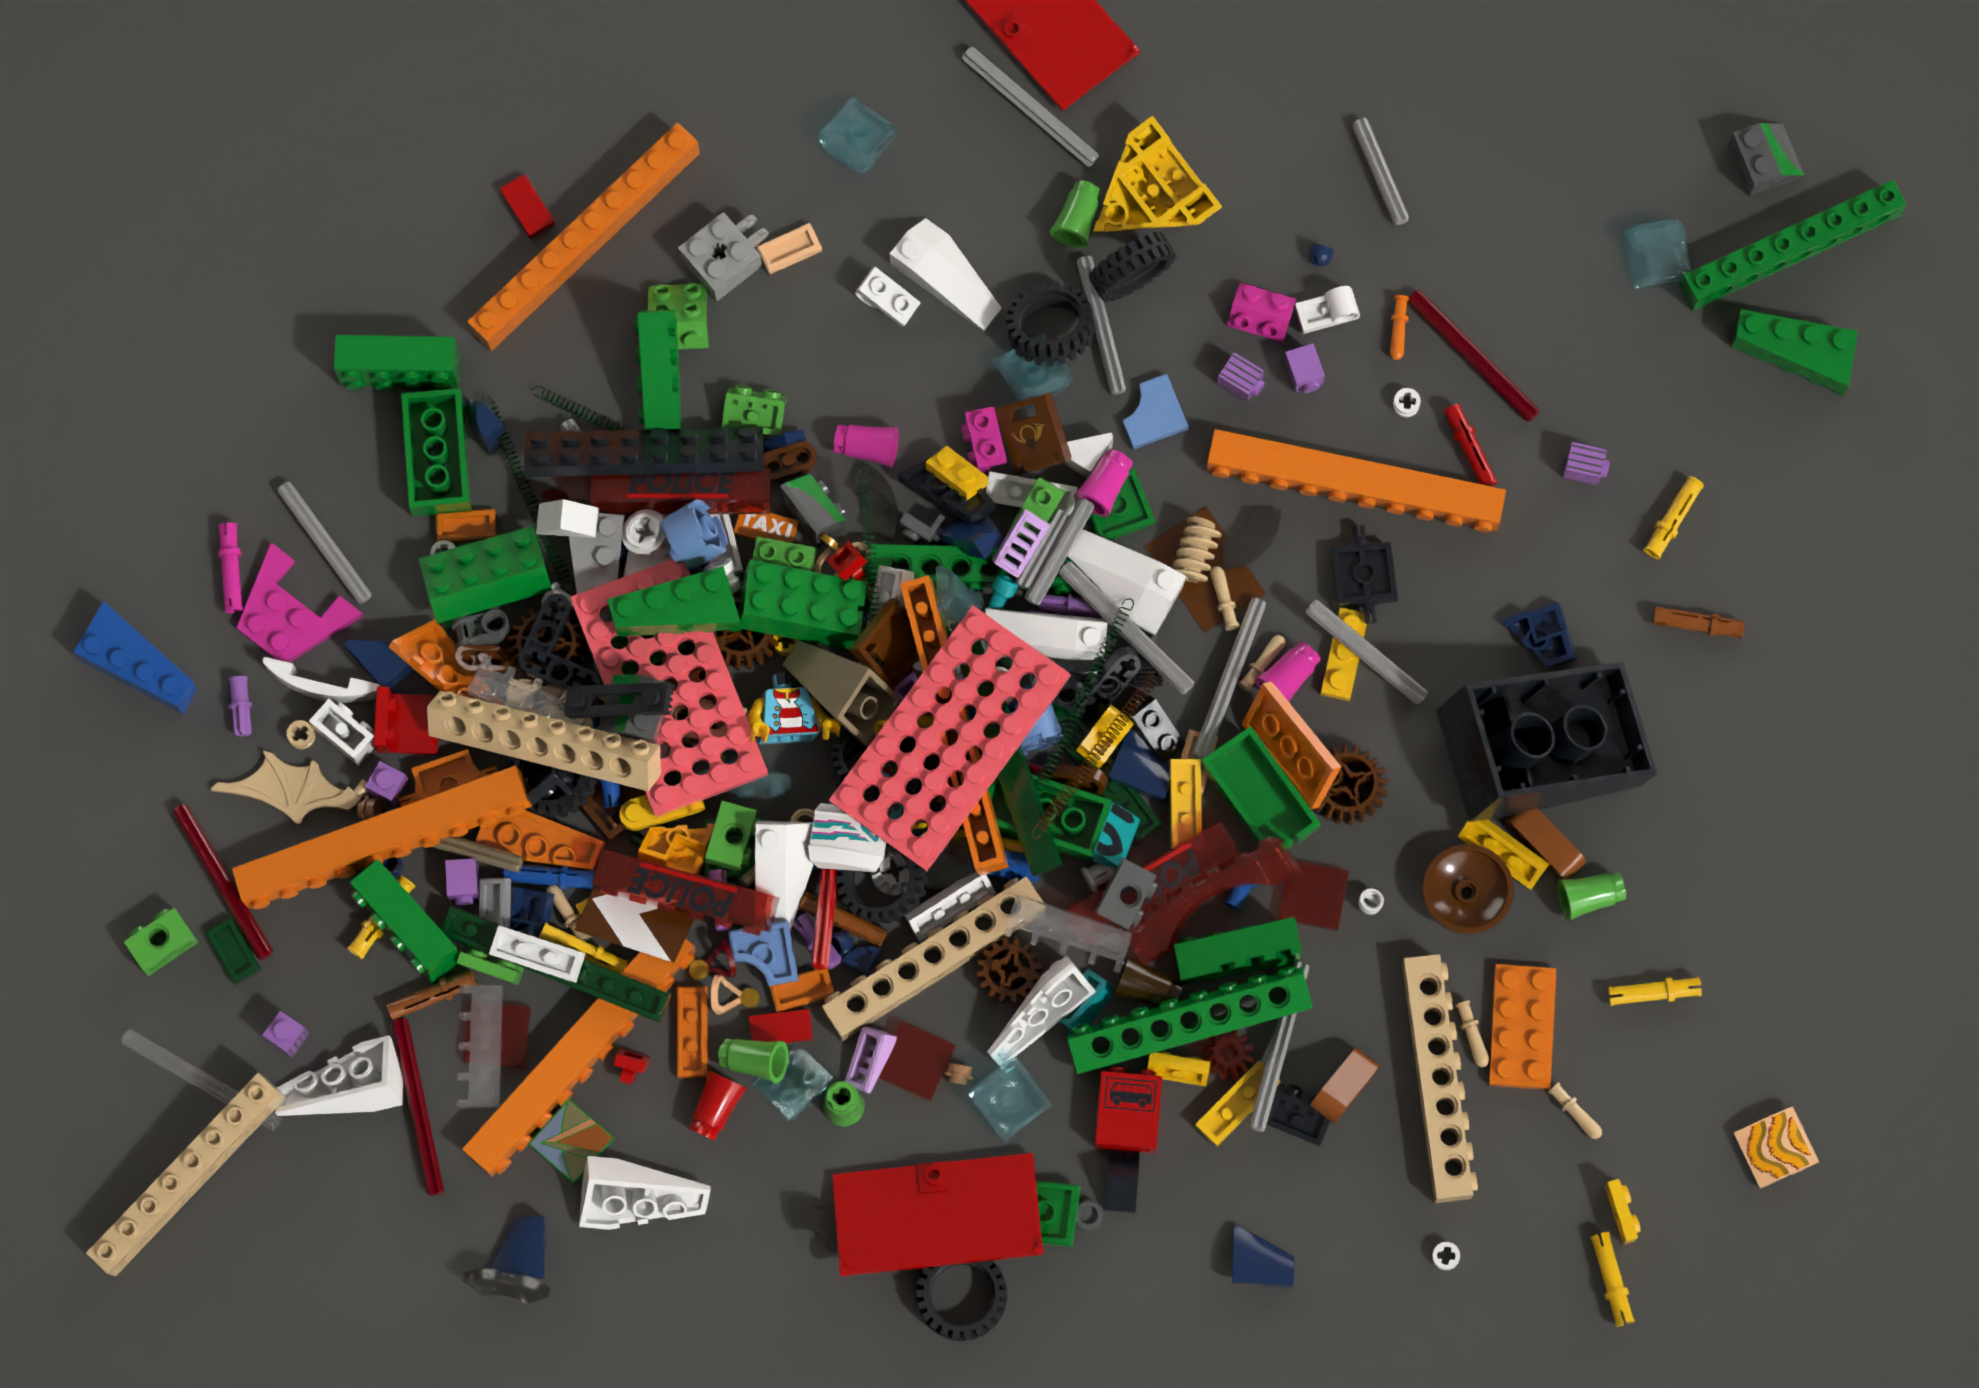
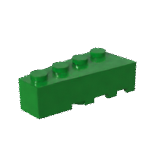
M641 310L638 312V317H634L635 335H639L640 347H636V364H641V376H637L638 394H643V406L638 407L639 424L644 423L645 430L656 428L681 429L677 310Z
M1741 309L1736 319L1731 348L1765 363L1775 364L1781 367L1783 371L1800 375L1809 379V382L1815 385L1825 386L1834 390V393L1844 396L1850 383L1858 331Z
M724 566L607 599L617 636L657 635V633L685 634V632L700 631L712 633L730 630L731 632L741 631V622Z
M378 859L350 881L353 890L350 895L361 908L364 906L368 908L372 913L370 918L380 930L385 929L391 936L389 939L400 952H405L410 958V964L419 974H423L431 985L438 983L440 978L445 977L459 965L457 963L459 955L456 946Z
M1295 917L1257 926H1245L1231 932H1213L1208 934V937L1196 939L1195 936L1179 939V944H1175L1173 947L1179 982L1183 985L1292 965L1300 961L1302 954Z

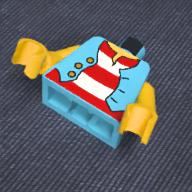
M778 673L772 676L773 689L765 690L760 698L754 701L747 715L751 729L749 741L754 742L755 736H757L758 744L811 742L818 736L820 730L824 740L829 739L830 732L840 737L841 723L837 719L830 718L814 697L809 695L806 688H791L788 673Z

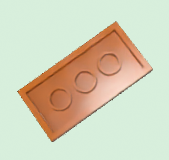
M1273 682L1264 683L1241 725L1245 730L1250 726L1253 728L1310 809L1318 808L1340 771L1341 766Z
M1495 965L1488 1086L1550 1090L1556 968Z

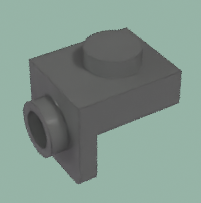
M907 512L899 521L903 537L912 543L919 541L924 545L930 546L934 541L937 543L941 541L938 533L945 528L946 518L941 514L931 528Z

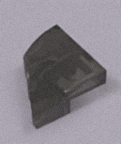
M916 833L914 836L920 837L921 833ZM967 838L951 839L929 868L928 873H925L928 878V885L925 886L929 894L977 872Z

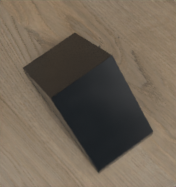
M1109 1149L1105 1211L1136 1213L1140 1151Z

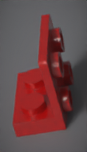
M377 686L374 747L377 752L436 755L438 753L439 738L429 736L427 706L436 695L392 694L389 687Z

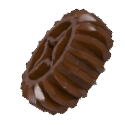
M735 592L732 593L736 609L738 610L740 598H737ZM725 630L723 631L724 635L719 638L717 637V631L713 632L721 654L725 657L726 667L728 668L731 662L734 661L736 670L741 669V663L746 662L748 670H751L753 667L752 661L755 659L759 665L764 664L761 655L764 654L766 657L771 658L773 653L768 647L775 648L779 645V642L773 638L774 635L765 634L761 642L756 646L752 637L755 631L746 630L747 639L740 632ZM735 643L742 644L747 650L734 651L725 647V645L728 644L729 646H731Z
M541 604L539 605V608H538V609H539V612H540V610H541V608H542V606H543V605H541ZM551 605V608L553 610V616L551 620H549L547 617H545L544 620L551 621L555 625H559V623H556L554 620L557 614L556 605ZM531 608L527 610L528 619L519 615L518 621L522 626H511V630L517 634L508 636L507 639L509 643L513 644V646L508 648V653L516 655L511 659L513 666L519 665L520 653L539 614H534ZM572 614L565 626V629L572 636V642H566L564 638H560L553 654L558 655L569 652L564 659L573 663L584 664V657L578 653L588 652V647L582 644L587 640L584 633H581L583 630L580 623L575 624L578 619L577 615ZM544 628L541 633L537 634V639L545 643L550 636L551 639L553 638L554 632L550 628ZM529 658L525 660L529 668H532L533 665L543 667L544 672L542 674L546 675V665L536 664ZM519 666L518 672L521 675L525 674ZM557 666L552 671V677L557 680L556 676L561 674L562 678L565 679L568 676L566 672L568 669L565 666ZM528 676L529 680H535V678Z
M1346 744L1342 745L1341 753L1339 754L1335 747L1330 748L1331 755L1340 764L1341 769L1337 774V781L1332 783L1320 807L1315 809L1318 813L1327 809L1326 820L1331 819L1333 814L1337 815L1336 824L1338 825L1341 824L1343 817H1347L1348 825H1353L1354 816H1357L1360 823L1365 822L1364 812L1371 817L1375 816L1376 812L1373 806L1376 808H1382L1383 806L1382 800L1378 797L1384 798L1388 793L1385 789L1380 788L1388 785V779L1378 778L1385 774V768L1379 767L1375 769V766L1379 763V758L1375 757L1369 761L1370 751L1365 750L1363 755H1359V746L1354 745L1352 753L1348 752ZM1343 763L1357 765L1366 773L1363 771L1358 773L1351 772L1346 764ZM1343 777L1344 780L1346 779L1348 783H1356L1352 786V792L1347 788V786L1341 787L1343 783ZM1371 781L1372 793L1366 801L1360 803L1358 789L1364 786L1366 782ZM1329 797H1343L1352 807L1338 805Z

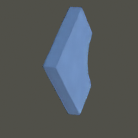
M1167 374L1139 384L1141 394L1139 406L1131 416L1123 420V426L1133 450L1188 430L1189 426Z
M788 921L728 931L734 961L746 962L756 966L765 975L769 986L799 981Z

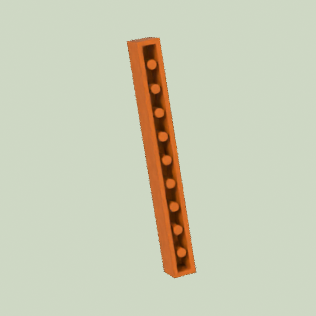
M677 122L467 321L470 332L492 352L700 154L698 141Z
M1217 429L1214 430L1206 470L1219 478L1234 476L1241 478V481L1248 484L1268 483L1271 488L1277 490L1297 489L1300 494L1306 496L1321 494L1328 496L1329 500L1342 503L1349 500L1357 502V505L1363 508L1383 507L1387 508V512L1402 515L1404 512L1416 514V518L1431 521L1433 518L1445 520L1447 525L1461 527L1462 524L1474 526L1476 531L1483 533L1498 530L1506 495V489Z
M929 575L900 583L923 672L948 639L935 586ZM955 668L954 677L959 679L957 669ZM941 689L936 694V701L940 704H946L952 698V692L949 689ZM965 706L960 711V718L963 721H970L968 710ZM948 730L942 736V743L947 746L955 744L958 740V733L954 730ZM977 747L967 751L966 759L968 762L976 763L980 760ZM953 772L950 775L953 787H959L963 784V773ZM987 789L963 822L974 867L980 876L1009 868L990 793Z
M515 765L232 868L241 901L249 909H261L270 905V901L278 898L289 899L298 895V891L303 889L320 888L326 885L328 880L336 877L340 879L350 877L355 874L356 870L369 867L377 859L383 864V860L392 857L402 858L408 856L416 848L422 846L424 848L433 847L439 844L441 839L450 836H463L469 832V829L474 827L491 826L497 822V819L507 815L509 817L521 815L526 811L525 809L532 807V803L527 796V787L523 774Z
M685 938L675 963L639 952L620 974L666 992L674 983L675 979L673 976L680 968L683 970L687 969L694 961L695 946ZM598 998L462 1148L463 1152L491 1177L496 1173L501 1175L511 1164L512 1161L509 1158L516 1150L519 1152L523 1151L532 1140L530 1135L537 1127L542 1129L553 1117L551 1114L552 1110L558 1104L562 1106L573 1095L571 1089L578 1082L584 1083L594 1071L591 1067L597 1060L601 1059L603 1061L610 1055L614 1049L612 1044L619 1036L624 1038L633 1029L635 1024L632 1022L639 1014Z

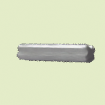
M1056 509L1048 521L1050 524L1049 529L1020 576L1016 578V583L1020 588L1028 590L1069 518L1065 511Z

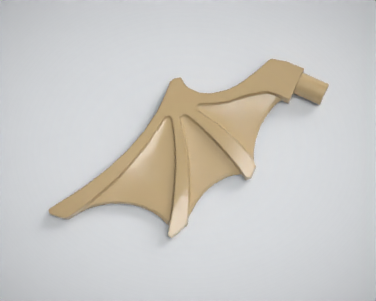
M263 751L265 759L261 767L250 777L232 783L218 782L211 788L212 792L235 794L262 801L280 810L298 825L303 823V819L308 812L318 808L328 807L351 812L358 807V803L363 801V797L368 792L365 788L367 782L363 779L354 790L350 787L342 790L326 780L319 769V764L314 760L308 766L297 767L283 762L274 753Z

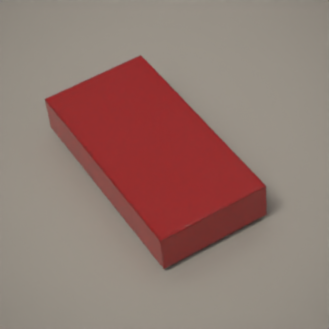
M525 174L500 188L502 195L530 239L555 225V221Z
M809 1009L749 1016L752 1041H784L786 1044L813 1041Z

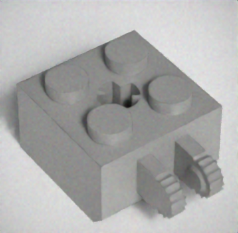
M723 212L678 247L681 261L699 282L707 288V291L716 302L757 271L762 265L761 255L754 247L769 235V232L762 228L747 239L743 235L757 222V218L753 214L748 215L737 225H734ZM718 254H724L725 258L720 259L718 256V258L715 259V256Z

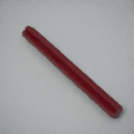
M1418 289L1410 295L1408 302L1526 421L1530 422L1538 415L1539 408L1421 290Z
M185 803L173 809L175 818L260 960L270 957L273 954V949L250 910L241 901L237 888L191 810Z
M400 1018L392 1021L393 1033L426 1190L429 1196H436L444 1193V1187L409 1021L406 1018Z

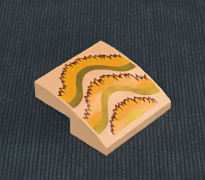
M1793 1107L1734 1132L1760 1188H1764L1819 1163Z

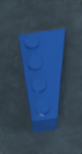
M104 601L74 650V654L81 662L182 715L198 690L194 682Z

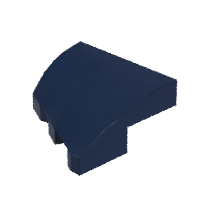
M469 399L465 403L469 423L483 447L492 455L500 448L497 439L505 432L504 425L483 402Z
M989 515L973 524H969L958 517L938 533L943 543L960 546L967 556L986 559L1004 540Z
M1559 602L1532 612L1526 611L1502 619L1504 625L1547 668L1578 660Z
M1130 729L1120 748L1108 779L1132 788L1138 794L1164 804L1170 790L1169 768L1136 731Z
M511 887L510 929L538 938L544 924L548 923L550 925L555 894Z
M544 1216L523 1217L514 1220L487 1274V1282L545 1279L546 1218Z
M1234 1225L1232 1283L1293 1288L1294 1256L1244 1228Z

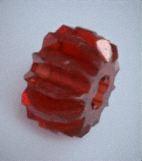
M1237 1030L1231 1031L1230 1037H1226V1033L1219 1034L1220 1040L1215 1036L1209 1037L1208 1040L1213 1046L1205 1045L1203 1047V1052L1210 1054L1203 1061H1209L1210 1064L1214 1063L1209 1073L1213 1075L1218 1070H1221L1220 1080H1225L1227 1072H1230L1233 1080H1237L1238 1073L1236 1069L1246 1074L1248 1068L1244 1063L1253 1064L1254 1058L1246 1054L1252 1052L1254 1047L1253 1045L1243 1046L1248 1038L1245 1034L1238 1040L1235 1039ZM1230 1048L1233 1050L1232 1054H1236L1237 1057H1231L1230 1061L1224 1060V1054L1220 1055V1052L1225 1053L1226 1049Z

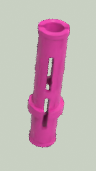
M227 522L226 526H224V523L218 525L220 550L217 553L218 558L221 559L224 613L234 614L235 610H237V613L243 612L239 557L242 556V552L238 548L237 523Z

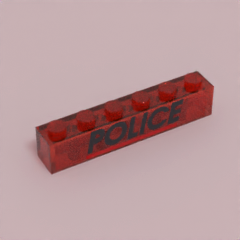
M764 469V472L591 475L590 503L591 506L599 508L598 513L634 514L637 511L649 509L660 514H672L692 501L699 499L708 504L710 509L707 512L709 514H771L770 469Z
M1217 821L1140 866L1157 875L1154 882L1158 883L1151 899L1145 898L1140 909L1144 910L1143 914L1157 907L1155 901L1165 896L1169 900L1182 893L1181 886L1191 881L1195 885L1208 878L1207 871L1218 866L1219 870L1235 862L1233 856L1239 852L1221 821ZM1108 885L1061 911L1081 944L1087 941L1088 945L1099 941L1104 937L1102 932L1112 926L1114 930L1121 928L1120 925L1094 912ZM1130 886L1123 888L1120 892V899L1125 904L1132 903L1136 898V892Z
M605 849L601 850L592 883L601 886L600 893L617 897L620 891L630 894L628 900L646 905L647 899L658 902L657 908L673 913L676 907L687 910L685 916L703 920L704 915L715 918L714 924L732 928L733 923L744 925L743 932L757 936L761 935V931L771 933L780 897Z

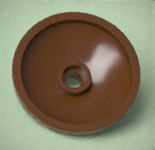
M1473 844L1456 845L1437 855L1427 868L1422 887L1425 905L1434 920L1452 932L1466 935L1479 934L1499 924L1508 913L1514 896L1512 875L1505 862L1493 851ZM1469 889L1472 896L1464 898L1461 895V890Z

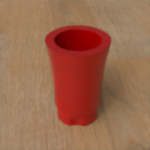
M709 1071L698 1105L692 1115L694 1119L691 1121L689 1129L715 1141L719 1130H723L730 1114L747 1088Z

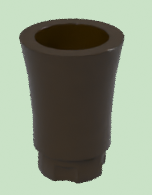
M1128 956L1114 995L1160 1007V1003L1169 999L1178 1000L1183 984Z

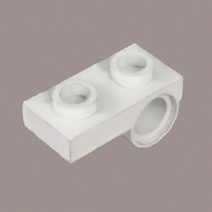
M876 267L869 271L855 292L861 301L872 308H878L901 327L905 326L921 303Z
M1340 286L1325 293V296L1295 304L1296 314L1303 334L1360 318L1350 286Z

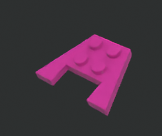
M271 542L237 625V630L272 658L290 663L364 615L339 596L320 618L277 585L295 564V561Z

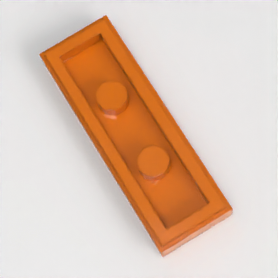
M677 987V1078H707L708 987Z

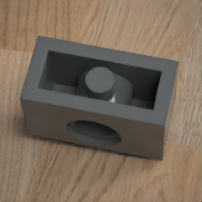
M1122 858L1094 912L1129 930L1131 925L1136 927L1144 913V910L1140 909L1145 898L1150 900L1158 886V883L1154 882L1157 875ZM1130 886L1135 890L1136 898L1132 903L1125 904L1120 899V892L1123 888Z

